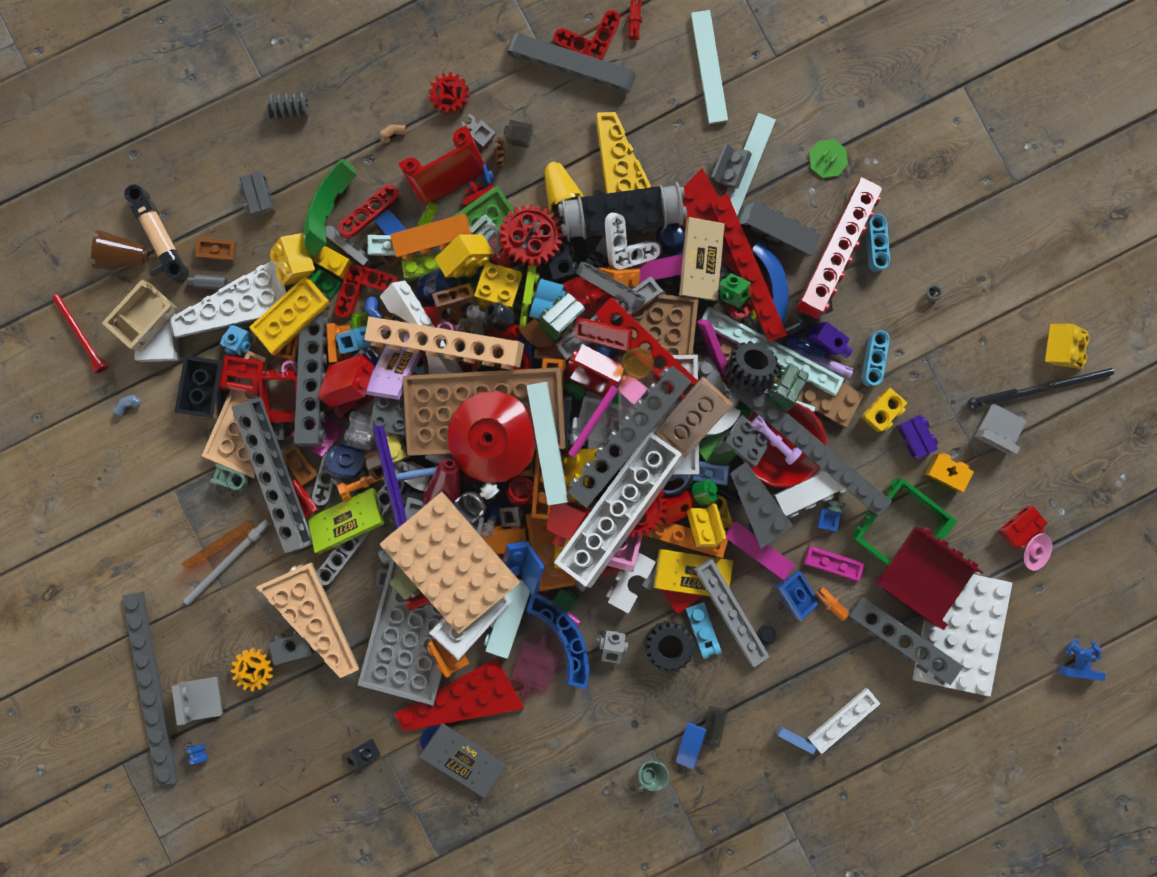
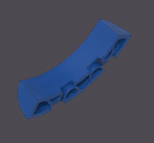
M760 239L753 247L752 252L757 264L767 278L771 289L769 293L784 326L789 305L787 278L776 254ZM760 328L758 333L764 335L762 328Z
M530 594L524 612L540 618L550 626L559 638L566 660L564 683L587 689L589 679L587 648L578 627L570 616L552 601L540 595L532 596Z

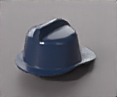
M677 223L667 224L666 228H663V226L659 227L656 232V240L662 245L661 258L683 254L685 230Z

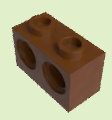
M470 283L432 294L440 323L478 312L475 295Z

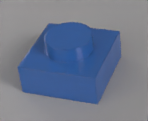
M820 509L817 527L837 531L841 513Z

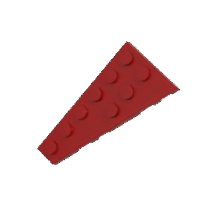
M701 168L683 187L685 198L682 199L683 207H686L687 218L692 217L717 222L709 202L718 198V195L703 168ZM686 219L683 220V225L680 226L684 230L686 228ZM723 237L721 262L732 274L740 277Z
M495 657L439 688L434 705L416 701L396 712L395 716L403 731L440 725L441 723L445 724L524 709V706L500 661Z

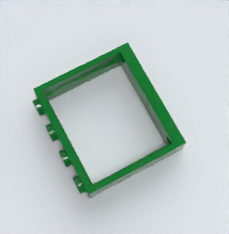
M904 478L893 479L887 486L889 489L885 496L890 500L899 488H902L942 520L932 535L936 539L940 537L944 540L958 522ZM869 510L864 516V522L861 525L858 524L852 531L853 536L851 539L888 566L891 560L861 538L878 517Z

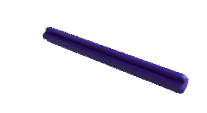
M383 425L373 427V433L396 526L399 528L407 521L385 429Z

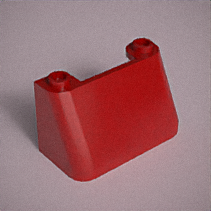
M466 125L456 130L453 134V142L456 149L424 167L413 157L406 158L398 163L416 197L422 204H432L484 173V161Z

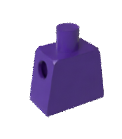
M828 322L815 323L804 339L830 356L842 355L848 358L853 351L847 345L849 338Z

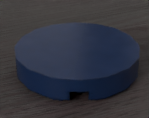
M341 443L339 446H334L329 450L326 457V465L328 471L333 476L339 479H351L359 475L364 469L365 456L359 446L352 443Z

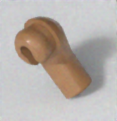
M388 125L380 131V141L382 143H389L390 137L394 134L406 135V125Z

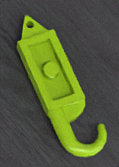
M533 262L532 267L528 266L520 316V330L527 325L530 305L533 303L536 292L533 291V286L538 284L539 273H536L535 262Z

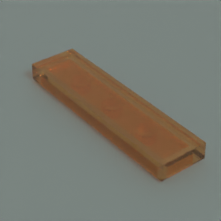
M253 520L245 521L181 564L185 569L195 567L253 529L256 525Z

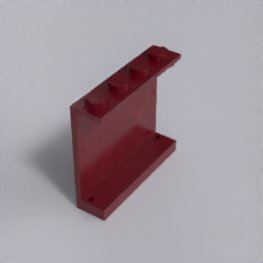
M914 526L876 582V585L935 627L944 631L948 624L943 621V618L973 574L978 573L982 575L984 572L978 569L979 565L976 562L964 559L962 552L955 548L953 550L950 549L948 542L940 537L936 539L932 536L933 532L930 529Z

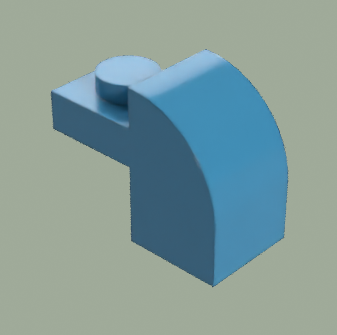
M367 326L351 329L336 335L341 354L371 346L370 341L364 340Z

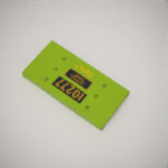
M371 488L352 497L350 501L339 503L308 518L314 552L319 555L384 524L375 489Z

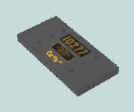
M443 723L438 727L420 754V758L483 798L506 767V763Z

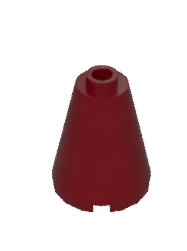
M446 459L439 463L423 493L424 505L440 492H443L453 505L455 500L462 495L459 465L455 461Z

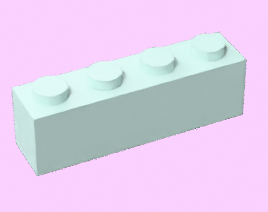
M517 578L520 583L506 594L511 603L490 625V627H493L491 635L487 634L484 645L487 646L486 652L507 659L530 594L523 579Z

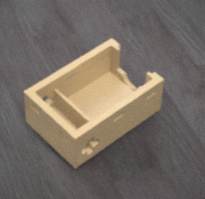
M141 280L102 324L130 349L140 352L179 309L151 283Z

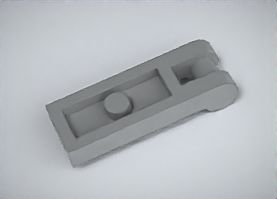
M333 226L326 227V236L362 266L367 268L370 266L371 262L368 260L369 255L361 249L359 251L354 249L353 246L355 244L349 239L339 237L338 231Z

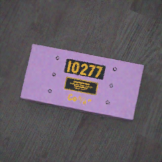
M408 333L404 336V342H407L409 339ZM386 345L373 370L366 394L399 400L404 391L403 376L412 375L423 354L422 351H419V354L407 352L408 348L401 347V351L389 349V345Z

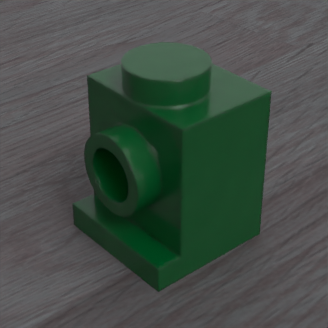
M562 587L552 602L568 613L576 603L579 595L569 587Z

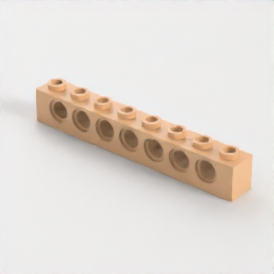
M368 317L364 339L370 341L371 346L383 348V344L389 345V349L401 351V347L408 348L407 352L419 354V351H426L428 356L438 357V354H443L445 359L456 360L457 357H461L463 362L475 364V360L482 361V365L494 367V363L501 364V368L513 370V367L520 368L524 344L518 341L375 317ZM388 330H390L391 335L388 339H386V333ZM408 333L409 339L407 342H404V336ZM427 336L428 341L423 345L422 339ZM446 339V346L441 349V341ZM464 342L465 349L460 352L459 345ZM483 345L484 352L478 355V348ZM502 348L503 356L498 359L496 353Z

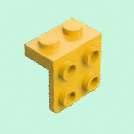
M492 263L485 264L475 292L477 307L486 310L490 304L500 302L514 310V300L522 273Z

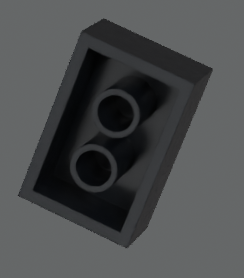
M184 355L174 412L218 419L222 410L225 393L224 390H220L224 361Z

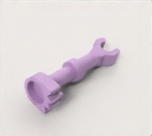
M758 415L753 420L751 426L762 432L771 441L770 444L773 447L776 446L786 456L785 461L789 465L801 455L802 451L798 447L793 450L787 447L781 441L782 438L779 435L776 436L767 427L761 416Z

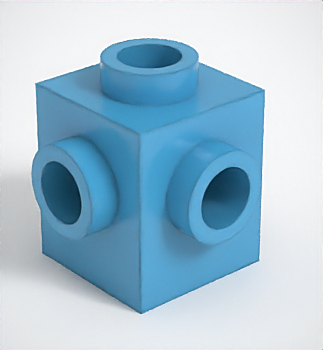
M231 324L228 331L222 336L220 345L225 349L224 352L232 357L237 355L243 358L250 350L254 338L248 331Z

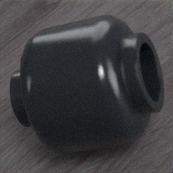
M495 302L486 308L485 320L488 325L503 331L512 326L514 312L508 306Z

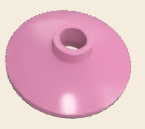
M1038 534L1028 543L1024 553V563L1028 569L1033 571L1039 570L1049 560L1053 544L1048 535Z

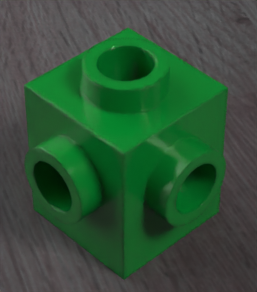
M731 273L719 284V298L739 308L750 297L751 283Z

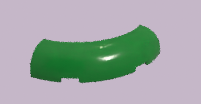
M340 159L324 177L311 199L305 216L303 239L306 250L312 256L317 254L327 244L326 227L324 224L326 218L332 212L336 195L341 194L357 176L354 166L344 159Z

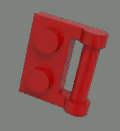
M225 355L220 390H236L260 396L259 376L264 372L265 362ZM229 377L254 380L253 385L229 382Z

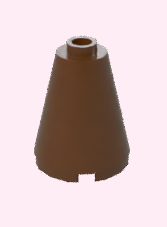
M102 230L95 231L98 237H93L91 259H95L96 263L92 264L93 268L143 265L144 261L148 262L149 250H146L144 245Z

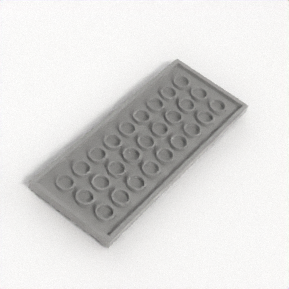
M410 497L407 498L405 506L407 520L425 506L423 501ZM481 517L474 523H471L472 527L479 533V535L482 529L484 517ZM391 558L358 686L434 705L442 674L437 668V659L435 656L432 657L427 646H429V640L433 638L429 632L443 616L432 603L428 606L425 604L413 611L408 609L406 600L389 584L391 578L401 570Z

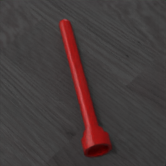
M54 294L52 299L92 360L91 368L94 373L99 374L109 368L106 360L97 355L60 295Z

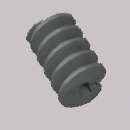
M293 92L292 98L289 97L288 93H285L284 99H282L280 93L277 94V99L274 98L273 94H270L267 101V111L270 119L274 115L276 118H280L281 115L287 118L289 114L291 117H296V114L302 117L304 112L306 116L310 114L308 99L303 92L300 93V98L297 97L295 92Z

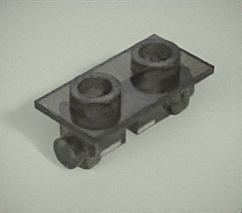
M708 706L704 729H707L703 742V744L708 745L707 747L713 749L715 747L720 748L728 709Z

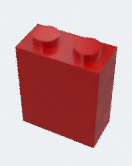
M362 354L328 366L317 397L331 408L365 397L375 366Z

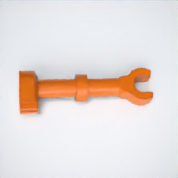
M372 475L368 477L363 476L360 478L361 480L349 485L341 483L337 487L345 503L351 500L350 492L362 487L367 488L369 484L381 479L383 480V477L375 480Z

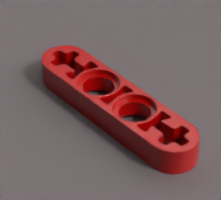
M386 185L339 223L340 236L344 239H351L396 203L398 200V189L393 185ZM386 192H388V193H392V192H393V197L388 196V197L386 198ZM373 202H378L381 208L373 210L370 205ZM358 214H365L367 219L361 222L356 219V216ZM351 226V232H344V227L349 228Z

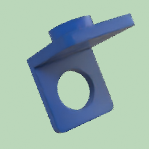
M485 164L483 165L484 173L478 177L484 180V188L492 185L491 182H494L492 170L488 171Z

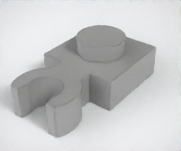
M469 114L468 118L472 121L471 124L467 125L462 121V127L466 125L468 130H471L470 133L474 141L484 149L495 137L496 132L482 120L477 124L474 116Z

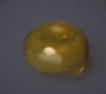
M634 348L628 350L623 355L621 367L628 376L641 379L651 373L654 361L647 350Z

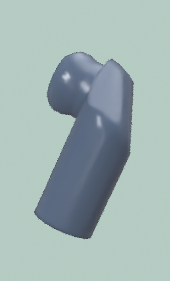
M133 394L122 397L113 412L122 416L127 407L132 405L137 408L141 403V399Z

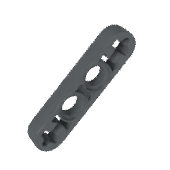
M581 262L576 271L579 276L631 307L642 309L646 301L644 296L588 263Z

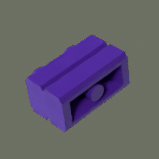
M921 414L896 425L913 460L938 450V440L934 434H930L928 430L929 422Z

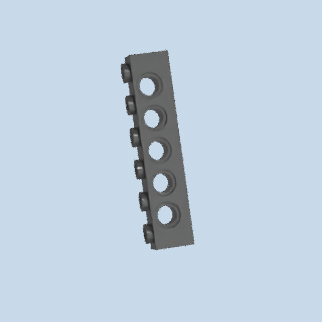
M861 596L850 611L849 616L852 617L850 620L859 628L861 625L868 628L867 633L875 639L878 636L884 639L883 644L891 650L897 648L901 651V657L909 662L911 659L917 662L918 665L916 667L926 674L928 671L935 675L933 679L944 685L946 682L951 686L964 666L864 597ZM868 614L876 616V621L873 624L866 622ZM890 625L892 627L890 635L883 634L882 629L884 626ZM902 637H908L909 643L905 647L899 645V640ZM919 648L925 649L926 653L923 658L916 657V651ZM941 660L942 667L935 670L933 668L934 661Z

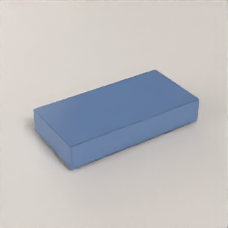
M781 726L777 727L775 732L779 737L814 754L816 748L813 743Z

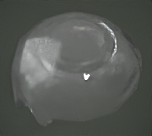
M495 225L481 226L476 235H483L494 254L498 253L503 247L500 244L502 237H499V232L502 231Z

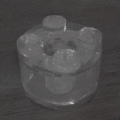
M358 409L350 413L349 430L347 429L344 435V440L348 441L349 446L367 451L376 450L374 448L376 445L374 433L369 429L372 412Z

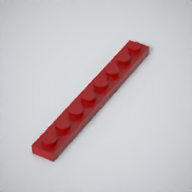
M725 194L710 200L709 204L717 222L725 223L723 237L741 278L751 283L749 299L767 342L770 343L787 336L729 195Z

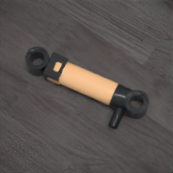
M136 184L129 185L124 191L125 199L133 204L130 208L135 218L140 221L161 261L160 265L148 271L150 276L154 277L164 271L167 277L177 282L186 280L189 276L188 267L183 264L158 216L159 212L154 202L150 200L149 193ZM140 192L139 198L134 199L135 195ZM179 267V272L174 275V269Z

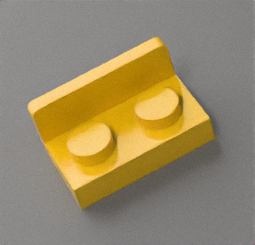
M712 504L708 508H691L687 511L696 547H717L726 540L716 504Z

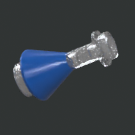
M493 501L486 510L488 521L482 524V536L489 538L495 534L493 526L501 520L499 508L504 505L503 502Z

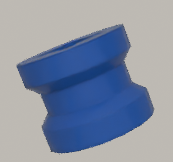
M205 743L185 749L186 753L189 754V765L209 759L208 754L205 753Z

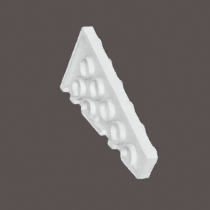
M270 261L263 266L257 267L253 272L236 279L210 297H205L198 304L190 306L171 317L174 337L179 338L260 318L287 293L285 286H282L281 281L277 279L275 263Z

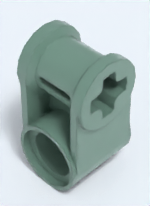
M216 463L215 466L217 468L213 478H210V482L234 490H245L249 487L251 482L249 476ZM240 476L242 483L240 486H237L236 479Z

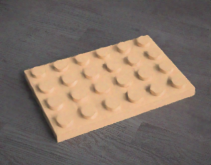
M440 492L380 543L382 548L458 634L520 583L517 577L443 492Z

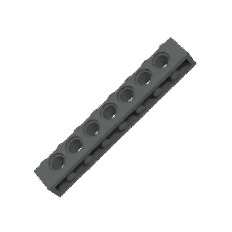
M322 292V294H323V295L329 300V302L331 303V299L328 298V296L325 294V292ZM331 304L299 333L294 444L298 447H322V441H325L326 438L325 430H323V422H326L325 402L317 396L326 374V366L329 364V356L326 354V350L328 347L327 324H330L328 310H331ZM314 329H319V332L316 335H312V331ZM314 347H318L317 353L311 354V350ZM311 367H318L314 373H310ZM316 384L315 391L309 392L310 386ZM316 403L315 409L308 411L309 405ZM315 422L314 428L307 430L308 424Z
M674 366L670 369L666 367L659 375L662 378L657 385L653 383L646 392L649 395L644 400L641 398L633 407L635 409L634 413L631 416L627 414L620 422L622 425L618 432L614 430L607 439L610 442L605 447L600 446L594 454L596 459L592 463L588 461L581 469L584 472L581 477H575L568 485L571 488L568 493L586 508L692 382ZM669 382L673 385V392L671 394L663 393L662 385ZM652 398L660 401V407L657 410H652L649 407V401ZM638 414L646 416L647 423L640 426L636 423V416ZM625 430L633 432L634 438L632 441L624 440L623 432ZM612 446L620 448L621 453L618 457L610 454ZM603 461L607 464L608 469L606 472H600L597 469L598 462ZM586 477L594 479V487L589 488L585 485L584 480Z
M262 398L251 399L232 406L284 553L312 544L309 527Z

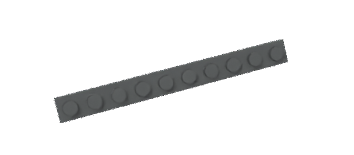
M733 386L730 388V393L755 414L761 416L767 424L796 448L798 447L805 456L877 516H880L892 502L783 409L769 401V398L764 393L760 392V394L756 395L755 393L747 394V392H740V389H735Z
M144 591L123 595L122 599L156 784L158 787L177 783L179 779Z

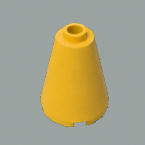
M551 162L546 166L544 176L550 214L554 213L553 217H555V214H559L558 205L561 204V198L564 201L575 200L578 196L580 198L585 196L562 164Z

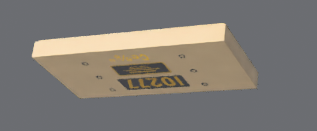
M692 217L686 218L679 296L710 301L718 300L725 223Z

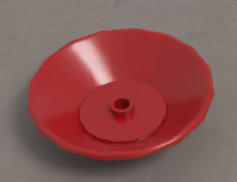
M499 391L480 392L464 400L453 413L447 430L448 448L455 463L469 477L486 483L504 482L519 475L532 461L537 447L533 419L529 409L516 397ZM488 434L492 435L491 442L486 439Z
M796 402L789 411H785L827 446V437L822 422L810 408ZM752 412L747 419L752 423L758 415ZM767 424V427L776 436L779 435L782 438L781 441L787 447H789L791 450L796 448L782 435H780L776 430H774L769 424ZM770 443L757 466L752 467L749 464L761 482L771 487L781 488L794 487L810 479L820 469L803 453L789 465L785 461L786 456Z

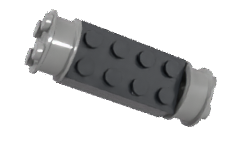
M675 182L674 186L662 187L660 184L656 187L581 198L578 196L577 199L564 201L561 198V204L558 205L559 217H563L564 224H561V233L563 237L566 236L567 242L570 238L575 237L586 239V237L606 235L605 219L610 213H617L624 217L626 232L662 226L666 228L667 224L679 223L681 226L683 225V220L687 218L686 207H683L682 199L685 198L684 188L679 187L678 182Z

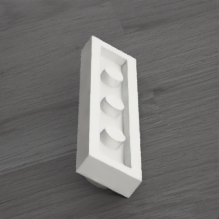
M865 688L814 731L808 739L821 754L824 753L879 706L880 702L868 688Z

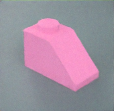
M629 374L628 377L624 375L617 383L620 386L618 391L634 405L640 398L644 397L648 390V387L632 374Z

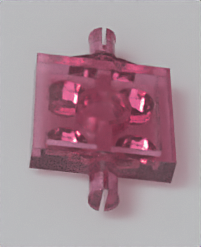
M542 633L539 644H531L526 641L522 643L511 675V679L519 681L524 685L520 695L522 697L528 698L531 688H540L546 691L549 688L560 653L546 647L550 637L547 634Z

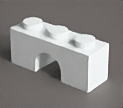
M639 553L634 572L622 569L618 572L615 578L618 580L615 587L611 586L606 595L608 603L629 613L638 596L628 589V580L635 575L647 579L656 562Z

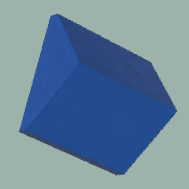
M800 570L774 585L789 611L798 621L803 620L820 603Z

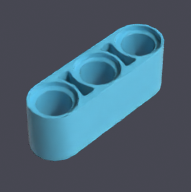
M875 214L865 224L867 226L865 230L869 268L873 272H881L890 264L888 227L886 218L882 214ZM872 221H877L880 227L875 228ZM874 239L881 242V247L875 246ZM876 258L882 260L883 266L876 264Z
M883 330L871 334L867 341L861 380L868 387L878 385L883 380L890 341L888 333ZM876 335L882 338L881 345L875 342ZM873 354L879 357L877 364L872 361ZM869 373H873L876 376L875 382L869 380Z

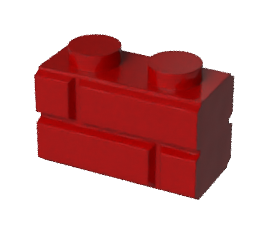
M1026 506L998 529V532L1012 548L1022 549L1028 545L1030 538L1034 535L1042 534L1045 531L1043 527L1048 523L1035 507Z

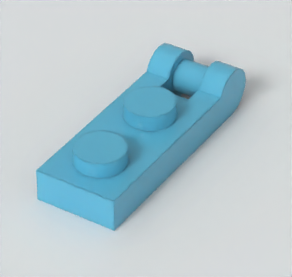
M700 602L687 607L686 611L703 659H707L709 655L715 653L716 655L721 654V648L705 603ZM711 641L713 646L706 648L704 643Z

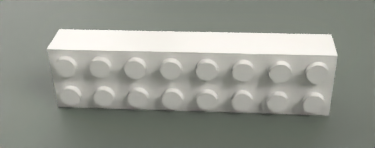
M649 432L554 563L584 586L591 588L682 463L684 456Z

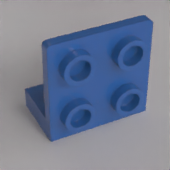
M528 541L507 544L503 557L504 564L515 576H521L532 596L537 595L544 572L543 562L539 560L534 548L531 547Z

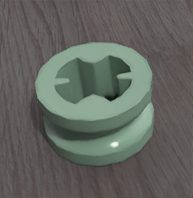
M828 500L830 506L827 507V510L844 513L843 507L846 505L845 503Z

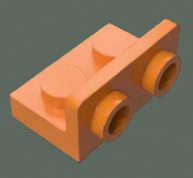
M327 324L329 363L331 364L352 358V351L340 353L336 339L337 334L351 330L349 325Z
M435 638L429 640L428 651L432 657L435 656L438 661L437 668L441 674H445L446 678L451 673L469 664L465 654L457 660Z

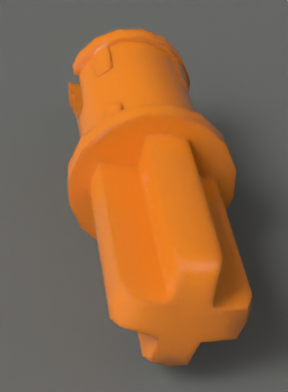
M824 586L820 588V592L817 591L814 594L827 606L826 609H830L841 621H844L850 615L838 602V598H834Z

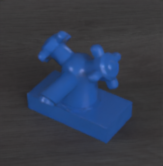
M1078 639L1067 644L1066 655L1069 656L1071 652L1075 653L1074 666L1059 665V674L1105 681L1106 673L1091 669V662L1101 659L1100 654L1102 650L1095 641L1090 642L1092 646L1089 649L1079 648L1077 644L1080 640Z

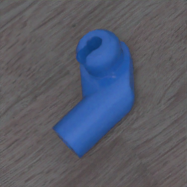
M367 298L365 302L366 313L370 317L383 319L384 316L377 310V298Z

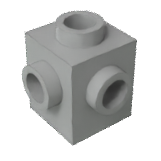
M606 630L605 638H601L599 649L603 650L601 661L621 663L622 655L626 654L628 642H625V634Z

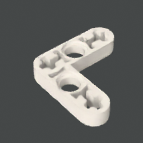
M617 213L607 215L605 219L608 262L611 267L621 270L657 258L660 253V247L657 243L644 241L627 247L624 217ZM619 236L620 242L617 246H614L613 241ZM637 250V257L632 260L631 254Z

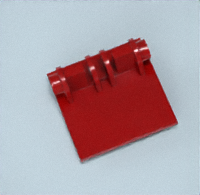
M581 276L563 283L567 293L585 307L582 317L599 310L612 297L611 294Z

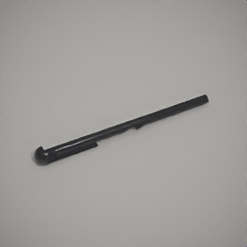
M1108 368L1058 381H1048L1045 384L1020 390L1012 389L978 398L972 397L967 401V408L970 411L976 412L978 407L1111 376L1114 375L1113 368Z

